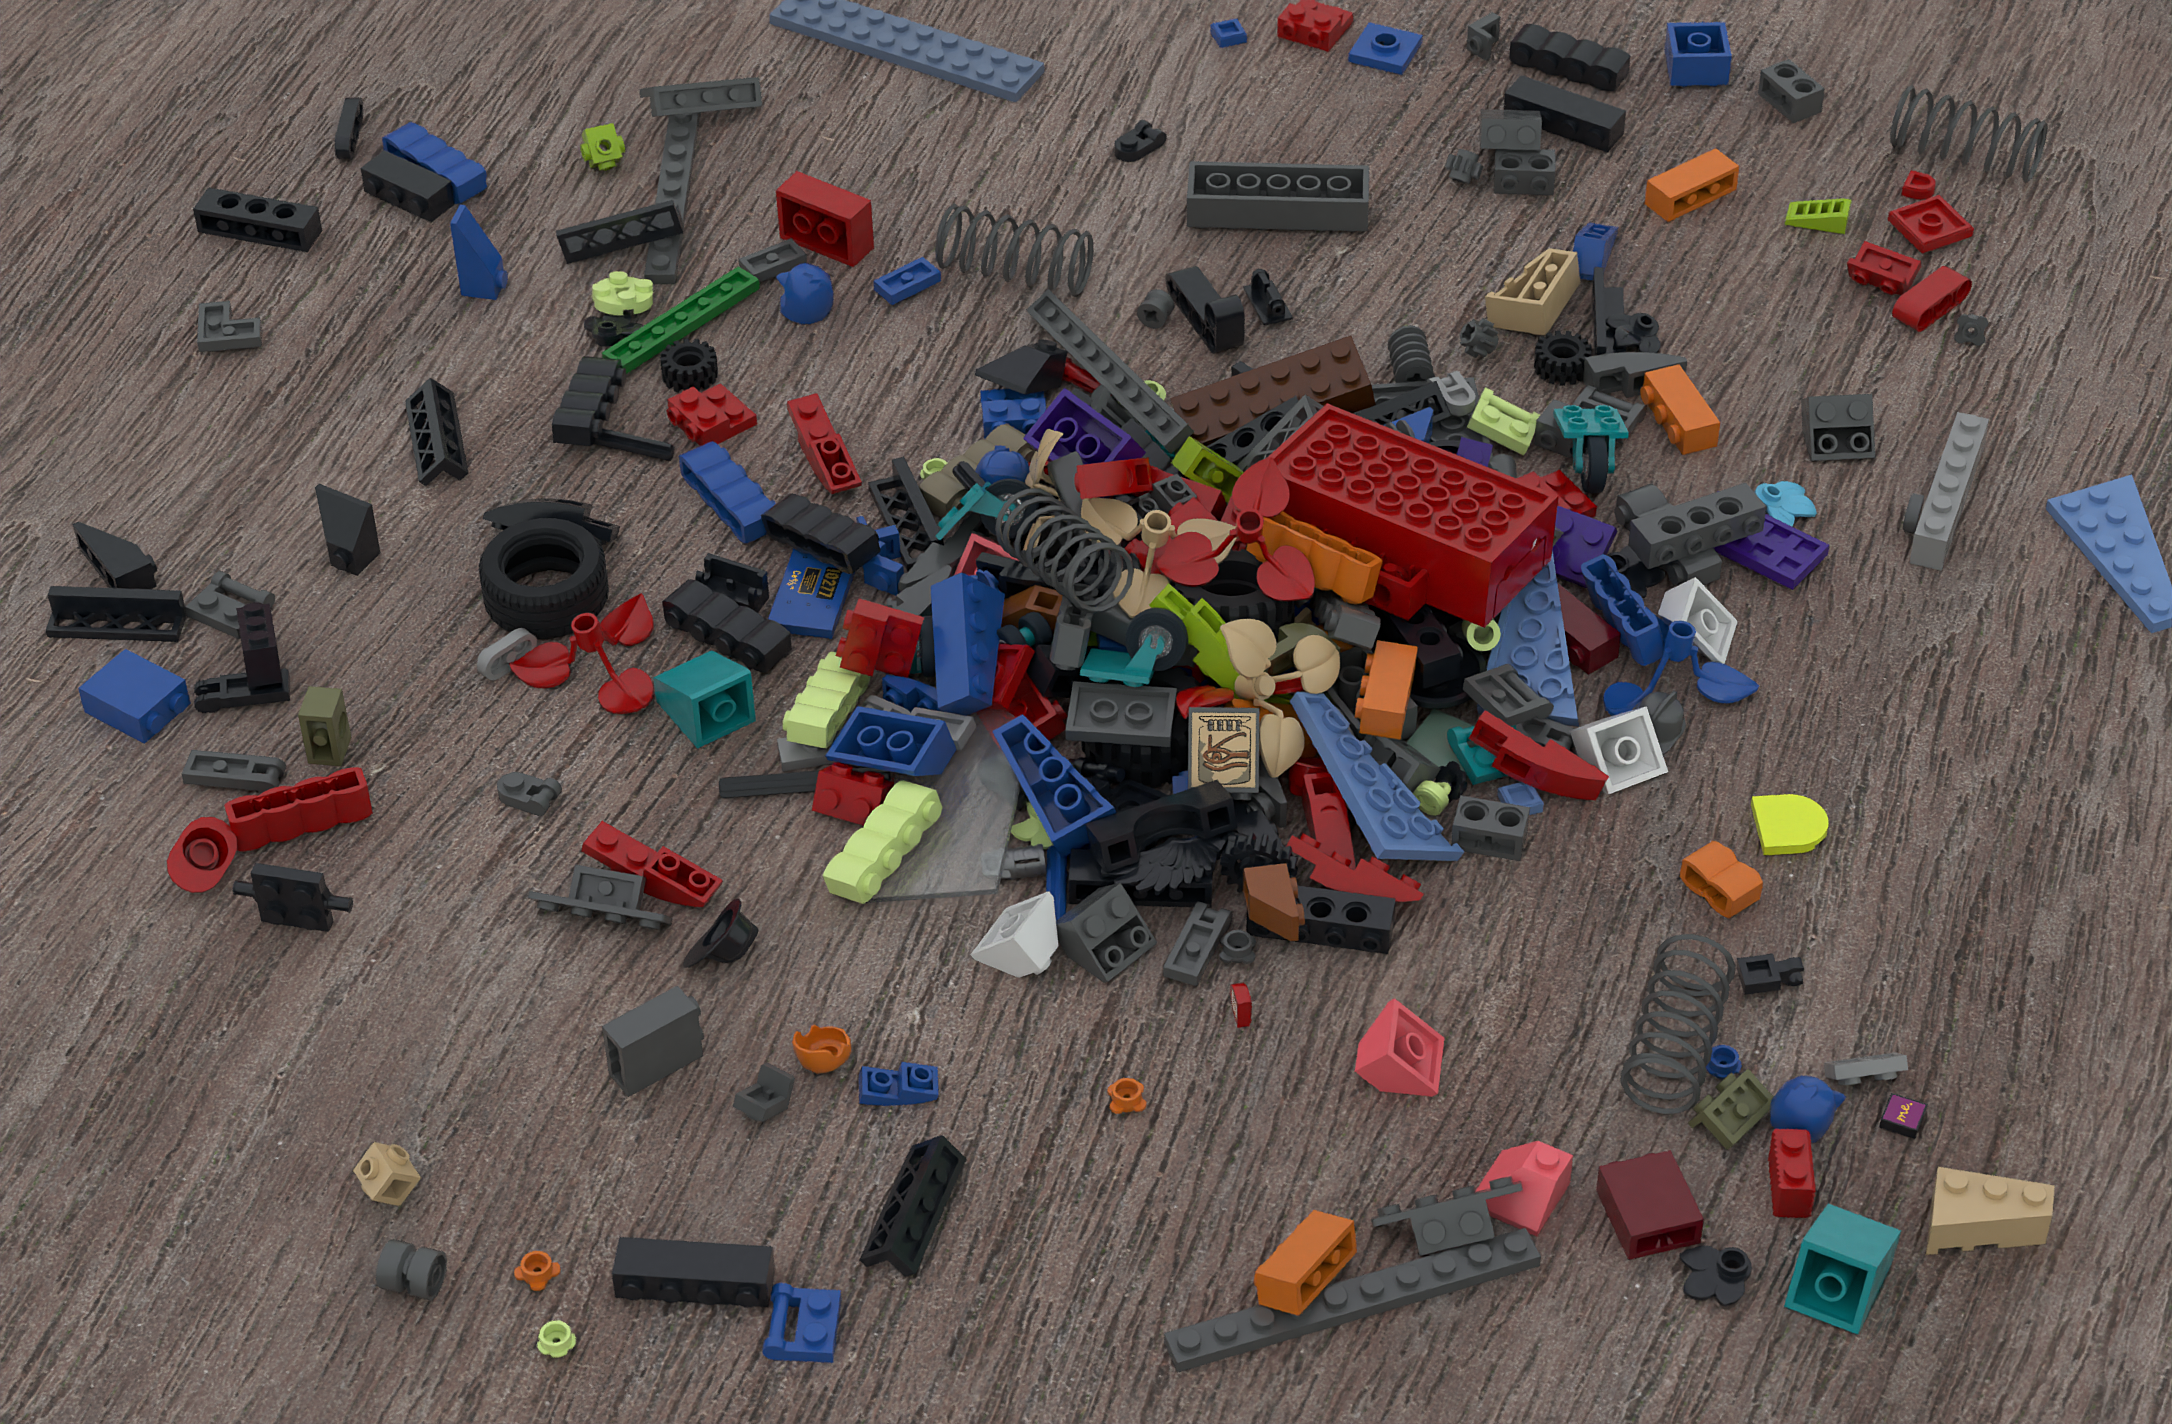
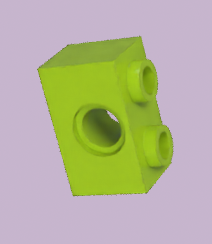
M1190 436L1171 462L1183 475L1194 482L1221 490L1227 503H1229L1236 481L1244 473L1239 467Z

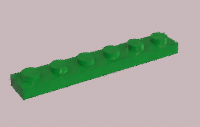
M739 266L603 351L602 358L621 359V368L626 369V374L662 352V350H665L667 345H673L674 341H679L759 290V279Z

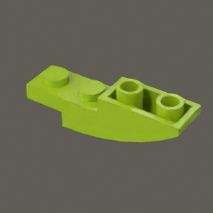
M1168 583L1149 606L1151 608L1167 609L1175 613L1183 621L1188 633V644L1193 645L1200 651L1192 661L1199 666L1203 674L1211 677L1222 688L1233 690L1234 698L1240 699L1235 692V681L1240 674L1231 663L1226 640L1220 629V626L1226 622L1203 598L1193 606Z

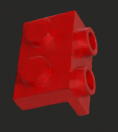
M1864 241L1855 259L1849 258L1847 267L1849 277L1855 282L1862 285L1871 284L1879 287L1880 290L1889 295L1898 294L1902 296L1910 289L1921 269V261Z
M834 762L832 765L818 772L812 811L863 826L870 813L877 806L884 803L886 793L894 786V782L885 780V776L881 773L872 771L857 772L852 770L853 767L846 763Z

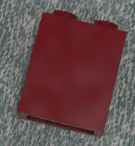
M1671 1150L1649 1153L1642 1157L1625 1161H1613L1607 1165L1599 1166L1596 1191L1628 1260L1701 1243L1704 1218Z

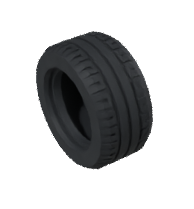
M539 518L512 525L490 541L480 558L479 575L486 612L496 624L508 632L524 628L537 639L563 637L573 633L571 623L576 616L582 613H592L597 616L607 602L609 585L602 545L593 534L573 522L556 518ZM554 570L572 574L568 579L554 585L533 587L516 583L520 578L541 571Z

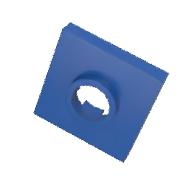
M1369 22L1349 52L1348 62L1402 75L1421 46L1423 35Z

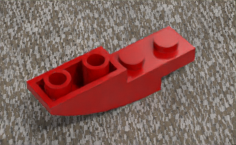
M815 393L787 401V410L798 432V442L815 475L830 494H835L862 486V481L840 433H835L818 394Z
M1149 457L1076 466L1077 473L1075 474L1074 482L1081 499L1153 491Z
M1486 710L1479 717L1469 737L1471 741L1496 756L1492 767L1522 783L1546 792L1576 799L1596 800L1609 778L1607 774L1600 771L1596 766L1589 764L1550 739L1545 747H1543Z
M604 821L599 823L582 845L583 853L611 868V871L646 877L645 894L674 904L704 907L723 883V880L668 848L663 846L657 852Z
M1302 833L1300 839L1292 835L1286 847L1291 846L1292 852L1316 865L1309 878L1334 890L1396 898V902L1419 901L1425 895L1418 891L1422 884L1405 874L1399 880L1387 873L1391 866L1373 856L1369 862L1361 858L1356 869L1353 870L1349 867L1352 860L1336 851H1333L1331 856L1318 850L1321 843Z

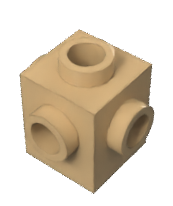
M373 1142L353 1169L362 1184V1190L372 1201L401 1206L421 1179L409 1160L408 1152L396 1144L390 1146Z

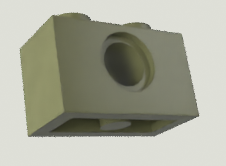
M308 686L298 713L308 764L342 766L352 738L343 691L338 688Z

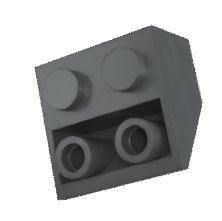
M1872 394L1811 396L1801 399L1802 432L1810 461L1875 458Z
M1121 883L1097 889L1056 921L1058 942L1067 957L1104 983L1110 981L1157 944L1156 939Z

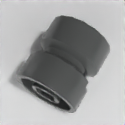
M391 1239L385 1244L378 1260L376 1269L377 1286L381 1289L397 1293L404 1292L407 1289V1293L410 1296L429 1301L434 1300L445 1279L447 1269L446 1254L443 1251L424 1246L416 1251V1246L412 1243Z

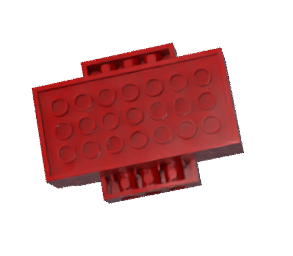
M1328 403L1268 456L1274 459L1289 487V502L1283 511L1284 513L1292 516L1297 521L1315 526L1325 534L1343 539L1353 547L1371 552L1383 560L1374 595L1366 600L1365 603L1394 614L1397 617L1409 620L1426 603L1485 628L1492 621V618H1495L1542 570V567H1545L1551 561L1559 495Z

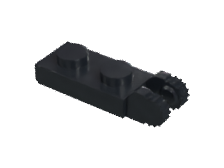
M281 668L282 683L248 687L246 673L220 675L217 678L199 680L194 685V693L198 696L194 699V708L202 713H215L221 707L231 708L290 701L289 671L286 668Z

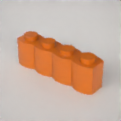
M1284 512L1272 518L1263 517L1262 535L1265 537V544L1271 556L1281 546L1294 547L1301 551L1308 559L1314 574L1315 588L1325 591L1333 590L1341 596L1343 601L1350 604L1363 603L1373 597L1383 561L1378 556L1366 550L1353 547L1343 539L1325 534L1315 526L1297 521ZM1257 542L1247 544L1246 550L1253 554L1258 561L1263 563L1267 561Z

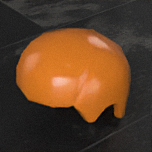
M812 1025L806 1035L802 1036L801 1032L796 1031L793 1036L792 1045L797 1059L803 1068L816 1074L836 1070L848 1060L852 1052L851 1039L843 1029L827 1026L819 1028L816 1025Z

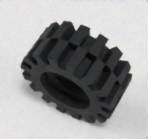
M1561 330L1555 331L1554 336L1551 332L1546 333L1545 338L1541 336L1535 345V373L1537 375L1541 374L1540 379L1543 381L1549 378V383L1553 385L1556 381L1560 382V386H1565L1567 381H1569L1570 385L1576 384V379L1582 382L1585 357L1592 356V346L1588 344V340L1586 338L1581 339V335L1578 333L1571 336L1572 331H1566V334H1561Z
M688 338L683 339L684 343L681 344L678 340L674 341V347L667 345L665 347L666 351L662 350L660 357L662 380L669 389L673 387L674 391L679 393L681 389L685 391L694 386L700 392V387L706 390L710 388L709 383L713 385L716 382V378H718L717 357L714 347H709L708 342L704 341L700 344V339H694L693 342H689Z

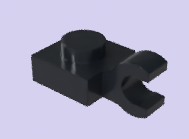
M1772 953L1737 958V971L1745 995L1781 990V982L1787 986L1803 984L1800 972L1804 971V967L1800 957L1775 961Z

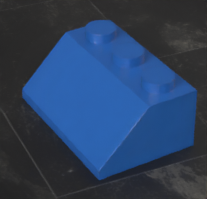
M857 706L825 756L829 761L913 776L942 774L957 749L945 721Z

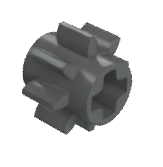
M1458 149L1457 155L1449 153L1445 164L1446 169L1450 170L1449 178L1468 185L1472 178L1479 180L1484 167L1481 163H1477L1480 156L1464 149Z
M1484 318L1480 321L1472 319V321L1466 323L1460 332V345L1466 347L1464 352L1475 358L1478 355L1486 357L1487 354L1492 353L1498 345V331L1493 329L1494 323Z

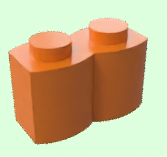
M1717 841L1708 843L1682 859L1681 880L1691 891L1704 897L1716 912L1726 918L1733 917L1758 901L1761 897L1763 881L1760 874L1754 868L1739 862L1730 848Z

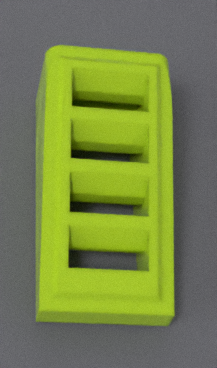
M1852 199L1790 202L1785 225L1845 234Z

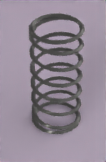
M1913 85L1908 86L1904 90L1891 126L1890 143L1893 147L1897 146L1898 149L1902 147L1912 113L1919 100L1926 94L1928 98L1926 124L1917 150L1919 155L1926 148L1931 125L1939 109L1948 100L1950 105L1949 123L1939 154L1941 161L1947 156L1953 131L1961 115L1970 106L1971 127L1969 139L1961 160L1963 167L1969 162L1974 140L1988 114L1992 112L1993 132L1990 148L1983 166L1985 173L1990 170L1995 149L2003 131L2011 119L2015 118L2014 145L2005 175L2007 179L2012 176L2020 148L2034 124H2037L2026 152L2022 170V179L2025 184L2033 178L2046 142L2048 125L2045 120L2040 121L2036 118L2030 121L2021 133V121L2016 112L2008 115L1999 127V115L1994 106L1986 109L1977 120V109L1972 100L1964 103L1955 114V103L1950 94L1942 97L1933 108V97L1929 89L1926 88L1917 95ZM1910 93L1908 109L1896 139L1899 118L1907 96ZM2035 144H2036V151H2035L2034 161H2033V164H2032L2031 169H2030V171H2029V165H2030L2032 153H2033V150H2034V147H2035Z
M955 203L944 212L939 224L935 245V257L940 268L944 269L950 265L956 255L962 231L961 212L964 211L969 216L970 225L966 231L960 251L959 269L962 273L968 271L973 260L976 243V224L981 217L987 216L990 219L992 230L988 236L982 256L981 273L983 277H988L993 270L997 255L998 229L1007 220L1011 222L1014 233L1006 252L1003 267V278L1007 283L1012 280L1017 268L1020 234L1027 225H1030L1034 228L1036 240L1032 246L1026 266L1025 283L1027 286L1031 287L1038 276L1041 261V241L1049 230L1055 231L1058 245L1050 263L1047 279L1048 289L1052 292L1058 286L1063 265V246L1072 234L1076 235L1078 239L1069 263L1068 288L1071 295L1076 297L1086 286L1094 253V242L1090 232L1085 231L1081 234L1079 230L1073 228L1062 237L1058 227L1054 224L1046 226L1040 232L1035 221L1031 219L1023 222L1018 227L1013 216L1007 214L996 222L992 213L988 210L980 212L974 218L969 207L965 205L959 207ZM954 209L955 211L952 213V215H951V216L949 217V219H948V216L950 215L951 211ZM956 218L957 224L953 246L949 257L943 263L946 238ZM1085 237H1087V240H1088V254H1087L1086 266H1085V244H1084V239H1085ZM969 240H970L968 256H967V260H966V263H965V255H966L968 243H969ZM991 248L990 260L987 267L988 256ZM1080 249L1079 271L1074 287V270ZM1012 253H1013V259H1012L1011 268H1010V271H1009L1010 261H1011V257H1012Z
M1026 489L1014 494L1003 505L997 516L995 527L997 541L1010 556L1018 559L1023 566L1030 568L1034 575L1043 578L1046 584L1054 587L1059 594L1067 597L1070 603L1074 604L1078 609L1087 613H1102L1115 607L1126 596L1132 585L1134 567L1130 555L1124 548L1116 545L1111 538L1103 535L1099 529L1091 526L1087 520L1079 517L1075 511L1067 508L1063 502L1055 499L1051 493L1042 489ZM1026 495H1040L1024 501L1012 511L1005 522L1002 535V520L1009 506L1017 499ZM1036 503H1050V506L1036 510L1024 520L1017 531L1014 549L1009 541V530L1016 515L1027 506ZM1054 512V518L1048 519L1036 529L1029 540L1027 550H1021L1022 534L1028 524L1039 515ZM1062 521H1067L1068 526L1061 528ZM1053 524V529L1047 539L1039 546L1033 548L1040 533ZM1074 530H1079L1080 535L1073 538ZM1068 532L1067 540L1057 555L1044 563L1046 553L1054 545L1056 539ZM1086 539H1091L1092 545L1085 547ZM1080 542L1079 549L1069 565L1056 572L1059 560L1066 554L1068 548ZM1104 550V566L1099 577L1086 589L1075 591L1074 585L1081 582L1091 571L1097 559V552ZM1110 550H1112L1116 557L1117 570L1111 587L1103 596L1093 601L1079 600L1078 597L1092 592L1103 581L1109 569ZM1091 554V559L1086 569L1075 578V573L1081 562ZM1039 557L1038 563L1035 564L1033 559ZM1123 557L1127 564L1128 576L1122 592L1112 602L1101 607H1094L1104 602L1115 591L1122 577ZM1052 566L1051 572L1046 573L1045 569ZM1064 575L1063 582H1058L1057 578Z
M1695 934L1675 935L1666 939L1658 948L1657 958L1654 961L1653 967L1655 974L1648 981L1647 991L1649 995L1642 1001L1641 1011L1643 1015L1636 1021L1635 1032L1637 1036L1629 1045L1631 1057L1623 1064L1620 1083L1625 1094L1637 1105L1649 1111L1662 1114L1682 1113L1692 1109L1700 1100V1087L1705 1082L1706 1066L1711 1061L1712 1045L1717 1040V1025L1723 1017V1004L1728 999L1729 984L1734 979L1736 967L1732 955L1721 944L1708 937ZM1693 939L1706 942L1717 948L1725 956L1728 964L1727 975L1723 973L1716 963L1701 954L1689 950H1671L1665 952L1670 944L1679 940ZM1674 955H1684L1699 959L1713 968L1718 974L1720 981L1710 985L1695 974L1680 970H1669L1664 960ZM1668 976L1672 981H1674V982H1676V983H1678V984H1680V985H1682V986H1684V987L1691 988V989H1696V990H1704V991H1693V990H1685V989H1682V988H1680V987H1677V986H1675V985H1672V984H1671L1670 982H1668L1664 977ZM1676 976H1683L1695 980L1701 985L1686 982ZM1659 980L1673 991L1663 990L1655 992V983ZM1712 995L1715 1004L1707 1008L1692 996ZM1675 996L1690 1001L1701 1010H1678L1666 1005L1658 997ZM1653 1000L1666 1011L1649 1013V1004ZM1706 1015L1710 1024L1701 1029L1696 1023L1685 1016ZM1670 1017L1686 1023L1695 1031L1672 1030L1658 1024L1652 1018ZM1648 1021L1662 1032H1647L1643 1034V1024ZM1710 1031V1037L1708 1038L1705 1033ZM1700 1035L1704 1045L1694 1049L1693 1046L1677 1036L1691 1037ZM1647 1038H1664L1674 1041L1689 1051H1667L1653 1045ZM1642 1042L1657 1053L1637 1054V1045ZM1703 1052H1704V1058H1702V1057L1700 1056V1054L1703 1053ZM1694 1056L1698 1066L1688 1070L1684 1065L1670 1057ZM1645 1063H1658L1670 1066L1680 1072L1659 1071L1647 1066ZM1640 1066L1645 1071L1659 1077H1687L1692 1087L1683 1092L1673 1094L1653 1092L1636 1083L1630 1072L1634 1067ZM1699 1072L1698 1079H1696L1693 1075ZM1628 1083L1639 1092L1653 1098H1683L1692 1093L1693 1097L1686 1105L1681 1107L1661 1108L1638 1099L1631 1092Z

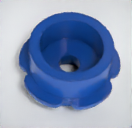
M1728 1045L1713 1047L1711 1061L1706 1066L1707 1072L1719 1079H1724L1731 1072L1738 1074L1742 1067L1738 1052Z

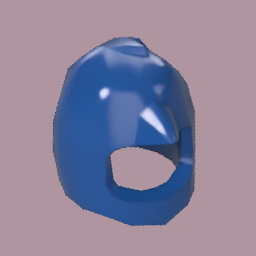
M802 263L795 266L791 271L776 276L785 291L780 297V313L790 321L799 324H813L822 321L830 313L833 306L832 281L830 275L819 266Z
M1801 1075L1786 1081L1772 1098L1770 1123L1774 1129L1808 1130L1810 1132L1811 1144L1815 1143L1827 1133L1834 1119L1835 1111L1843 1103L1846 1096L1832 1090L1823 1080L1814 1076Z

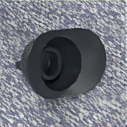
M740 899L731 901L718 916L712 927L690 949L683 962L685 968L696 965L705 957L721 963H732L742 958L758 935V928L740 911L742 905Z

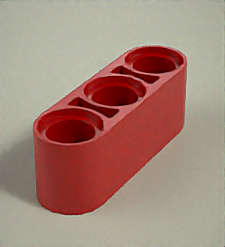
M1942 266L1900 296L1893 307L1892 316L1914 330L1921 332L1966 299L1972 288V280L1948 266Z

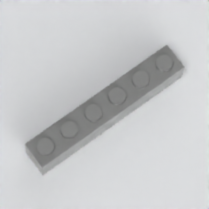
M1957 412L1914 533L1910 564L1942 571L1984 450L1989 419Z

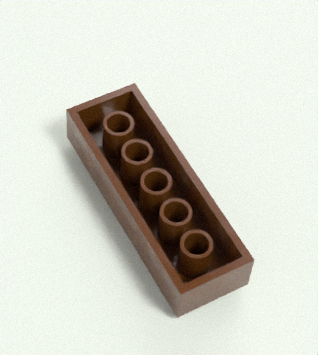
M1351 335L1170 398L1174 411L1194 430L1190 437L1206 447L1294 396L1300 400L1306 394L1323 406L1328 403L1350 413H1356L1376 405L1371 382Z

